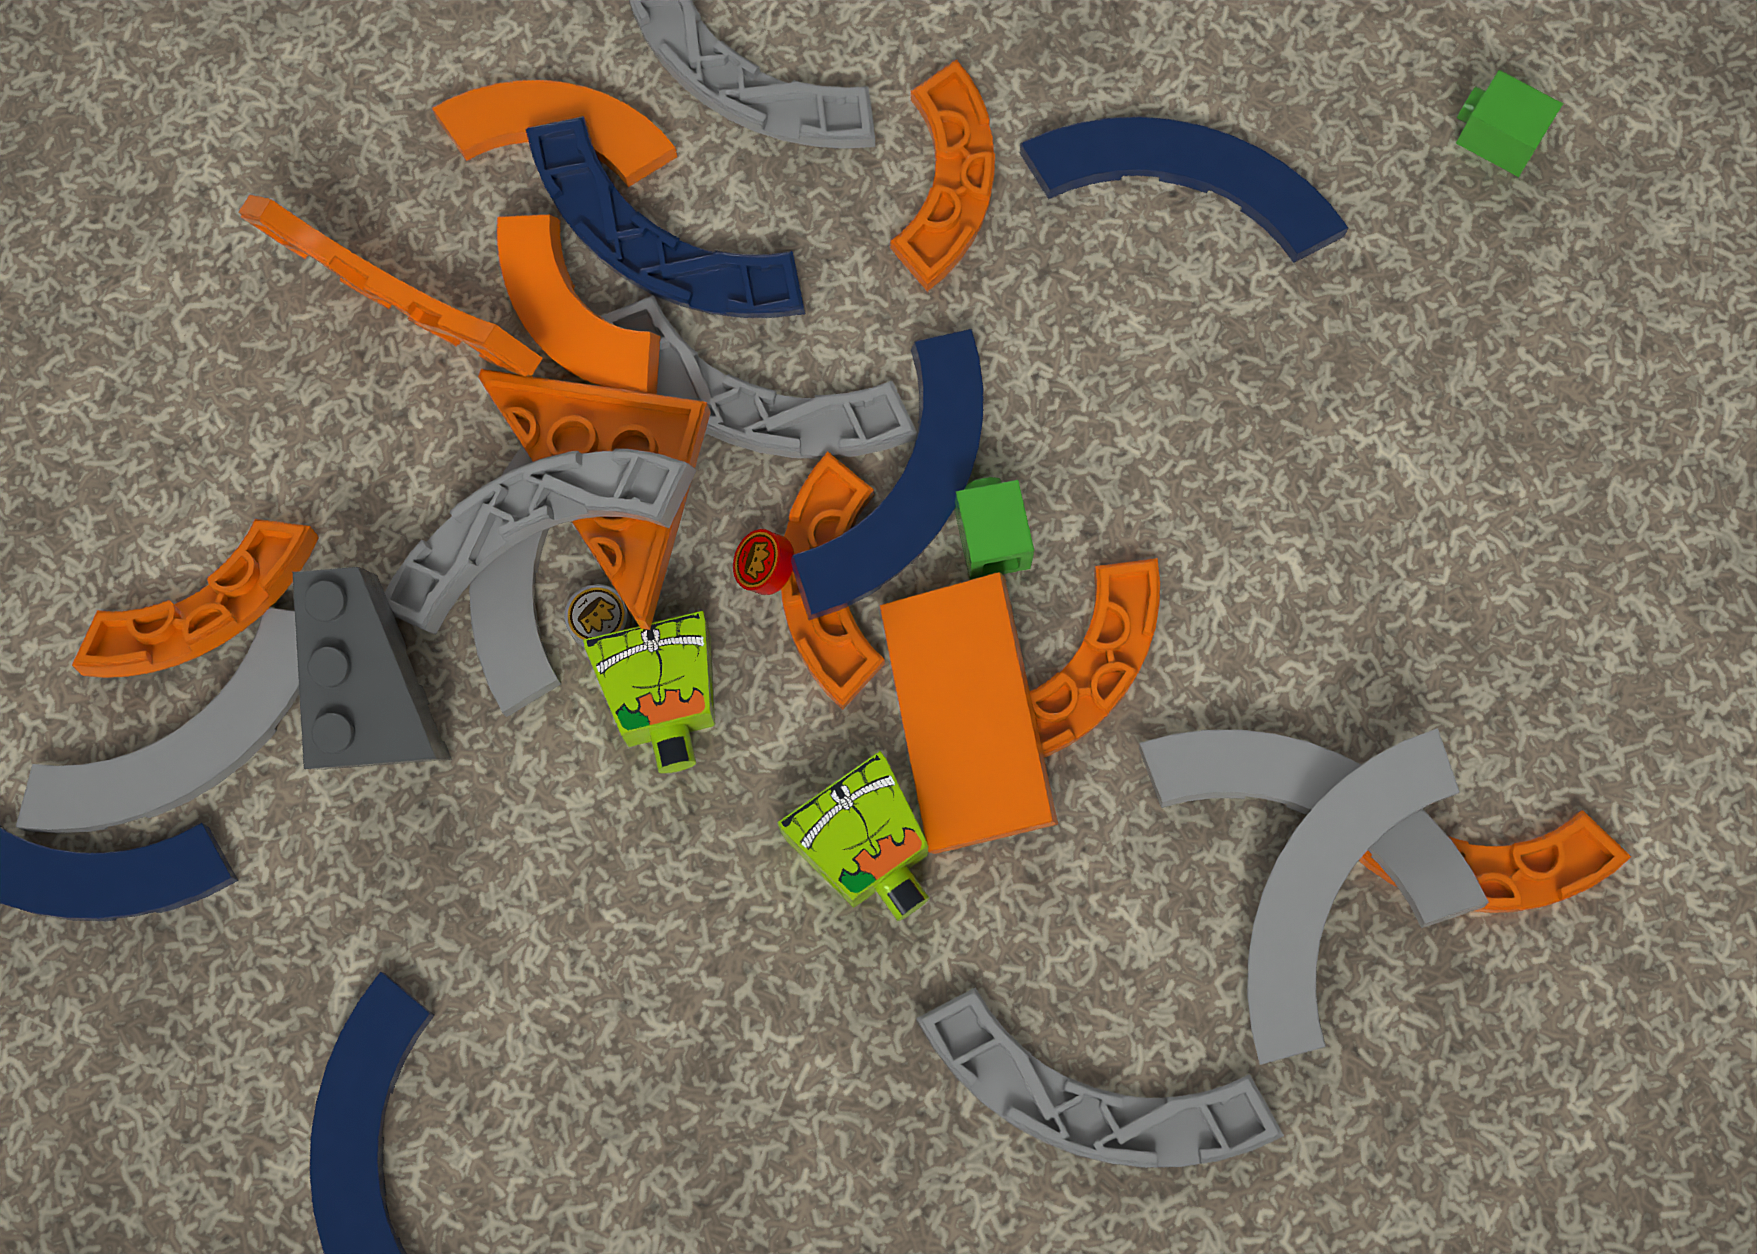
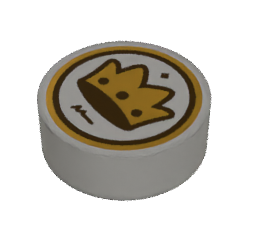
M605 585L583 587L573 594L565 608L564 618L566 627L576 643L585 648L584 639L629 629L630 627L628 608L617 591Z

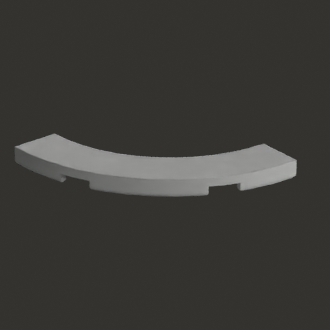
M629 0L635 21L648 46L662 66L684 89L704 105L728 120L757 133L792 143L844 149L875 147V132L868 86L829 87L795 80L792 83L778 80L760 72L759 66L739 55L723 41H718L701 20V16L692 0Z
M653 295L601 316L611 324L624 329L649 331L659 335L660 352L657 395L707 402L711 413L705 433L729 444L759 453L783 457L822 459L827 451L835 458L853 457L887 450L916 440V429L893 381L849 393L815 395L814 398L778 395L774 390L748 383L730 374L725 375L707 364L674 330L662 313Z
M523 446L520 447L502 475L532 462ZM549 528L515 544L491 562L470 583L471 625L477 655L487 684L505 717L510 716L561 685L550 664L542 642L535 607L536 573H538L542 548Z
M614 449V451L583 454L579 451L566 452L539 459L511 470L482 486L450 510L452 517L439 527L427 542L421 539L413 548L384 592L393 615L436 635L459 596L481 571L515 544L558 524L578 519L605 516L639 519L670 528L697 469L686 462L657 453L633 449Z
M269 608L262 615L258 631L248 653L220 693L200 713L159 741L123 756L89 764L64 766L32 764L16 827L24 831L45 833H78L108 829L109 826L124 824L143 817L152 818L193 800L225 780L272 738L277 731L275 727L286 715L299 695L295 611Z
M1438 728L1400 742L1372 757L1345 776L1307 814L1277 858L1261 896L1253 924L1248 956L1247 996L1251 1031L1260 1065L1326 1047L1319 1020L1316 977L1320 940L1327 916L1339 889L1352 868L1379 838L1413 813L1435 802L1460 793Z
M1201 730L1172 734L1139 743L1141 757L1161 808L1187 801L1210 798L1245 799V797H1253L1287 804V808L1307 815L1317 802L1336 784L1361 766V764L1342 754L1307 741L1273 733L1248 730ZM1423 809L1413 813L1388 830L1368 849L1372 854L1371 857L1388 874L1403 894L1421 928L1484 908L1488 903L1472 869L1457 847Z
M976 987L916 1018L928 1041L954 1076L985 1106L1011 1125L1041 1142L1077 1156L1109 1164L1143 1168L1184 1167L1216 1162L1247 1153L1284 1136L1250 1074L1227 1085L1202 1093L1165 1098L1125 1096L1094 1088L1069 1077L1067 1078L1040 1062L1003 1028L988 1009Z

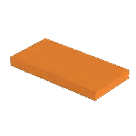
M998 572L880 605L925 839L929 846L928 852L932 854L942 853L1058 825L1005 577Z

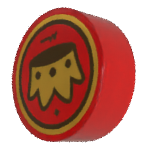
M757 529L750 532L740 542L734 555L733 573L737 583L742 588L761 595H772L781 590L788 582L793 571L791 559L794 555L792 544L786 537L766 529Z

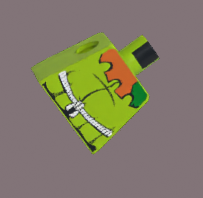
M699 611L654 622L651 624L650 630L641 629L638 626L584 639L586 653L616 725L627 746L632 747L652 742L659 773L678 772L696 765L689 732L715 726L711 636L704 612Z
M881 751L777 822L780 833L786 842L853 908L877 892L899 922L914 913L930 899L909 870L928 855L929 846Z

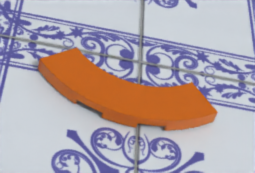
M957 59L911 91V101L921 113L932 137L936 161L933 186L930 188L929 194L918 214L900 234L890 241V249L927 292L947 276L972 245L987 213L994 183L995 154L989 125V115L977 87Z
M518 80L496 83L462 93L432 108L436 119L466 161L494 148L511 144L529 143L525 128L583 116L588 124L593 147L599 161L613 170L628 187L678 157L676 147L643 114L608 94L566 82Z
M550 214L497 217V244L504 284L519 319L534 341L550 358L569 372L586 381L602 387L657 395L660 336L649 331H634L615 326L592 312L581 301L574 290L575 286L565 265L560 237V219Z
M827 451L804 482L789 514V522L784 537L792 544L794 554L821 546L852 529L865 506L874 497V489ZM792 571L788 582L781 589L782 603L789 631L798 653L810 674L824 692L844 710L885 665V659L863 636L852 616L849 606L839 611L808 620L794 572Z
M255 519L238 548L207 578L209 585L192 596L175 604L167 600L156 605L129 611L97 610L72 666L82 676L103 678L129 677L171 668L219 647L250 626L283 595L293 582L292 572L301 571L309 559L319 539L318 535L311 526Z
M1158 558L1095 566L1094 610L1089 629L1080 648L1060 673H1056L1051 679L1030 691L1044 758L1068 747L1095 728L1123 699L1136 679L1147 656L1156 629L1160 604Z
M1583 810L1577 812L1567 822L1552 832L1541 837L1507 846L1471 845L1468 841L1448 836L1472 869L1488 900L1487 905L1484 908L1475 910L1476 912H1518L1541 908L1566 900L1595 886L1617 871L1631 858ZM1367 850L1359 861L1379 877L1396 886L1394 881L1371 857L1372 854Z

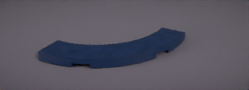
M584 116L525 128L535 165L547 192L561 216L580 241L602 263L626 281L653 296L685 308L709 314L739 318H778L806 314L793 251L745 255L717 250L712 252L682 242L680 238L658 227L641 213L637 212L621 196L600 164Z
M1149 117L1105 118L1080 122L1051 130L1020 143L1019 153L1048 199L1087 185L1121 180L1122 176L1159 177L1161 182L1185 186L1206 194L1210 190L1241 207L1240 211L1265 229L1283 248L1293 263L1345 237L1349 228L1332 205L1307 180L1284 162L1259 147L1235 136L1202 125Z
M972 329L915 341L911 348L919 389V426L912 454L892 491L871 514L852 529L821 546L792 556V568L808 620L839 611L879 590L882 585L896 577L908 565L919 558L937 537L955 509L956 491L964 490L971 476L979 448L983 423V380L980 358Z
M203 823L177 836L152 845L108 853H76L51 849L26 841L0 826V903L40 916L72 921H115L118 918L137 917L154 912L162 913L209 897L238 881L210 828Z
M383 972L377 975L359 999L341 1030L326 1065L316 1100L310 1137L309 1174L313 1212L324 1254H407L400 1238L396 1236L385 1200L384 1137H382L389 1097L390 1094H393L403 1065L417 1039L435 1015Z

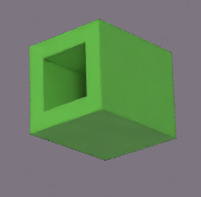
M1498 70L1486 91L1477 86L1474 87L1459 112L1457 119L1466 123L1456 144L1519 177L1563 103Z
M988 477L967 484L965 490L956 491V507L954 512L969 580L998 572L1007 574L1031 569L1034 546L1019 481L1013 480L1002 483L1000 478Z

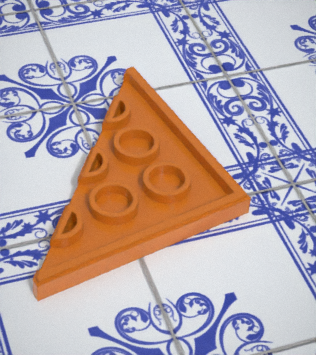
M485 369L480 370L478 377L532 462L571 451H579L583 454L614 451V449H633L661 454L686 462L694 468L696 467L711 413L707 402L533 376L525 377L519 374ZM690 485L670 528L628 517L603 516L571 521L641 629L650 630Z

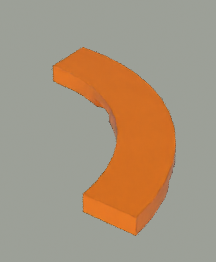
M249 195L238 212L241 214L242 219L306 260L309 255L341 277L339 281L387 309H390L391 305L395 306L399 311L408 316L407 320L456 347L463 341L480 353L479 356L487 362L527 377V375H533L543 359L496 324L455 309L395 278L325 236L272 199Z

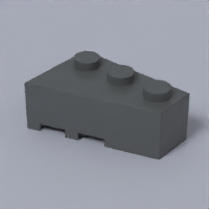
M360 567L292 572L304 769L327 770L452 760L445 741H442L428 707L430 703L422 685H419L405 651L407 649L378 575Z

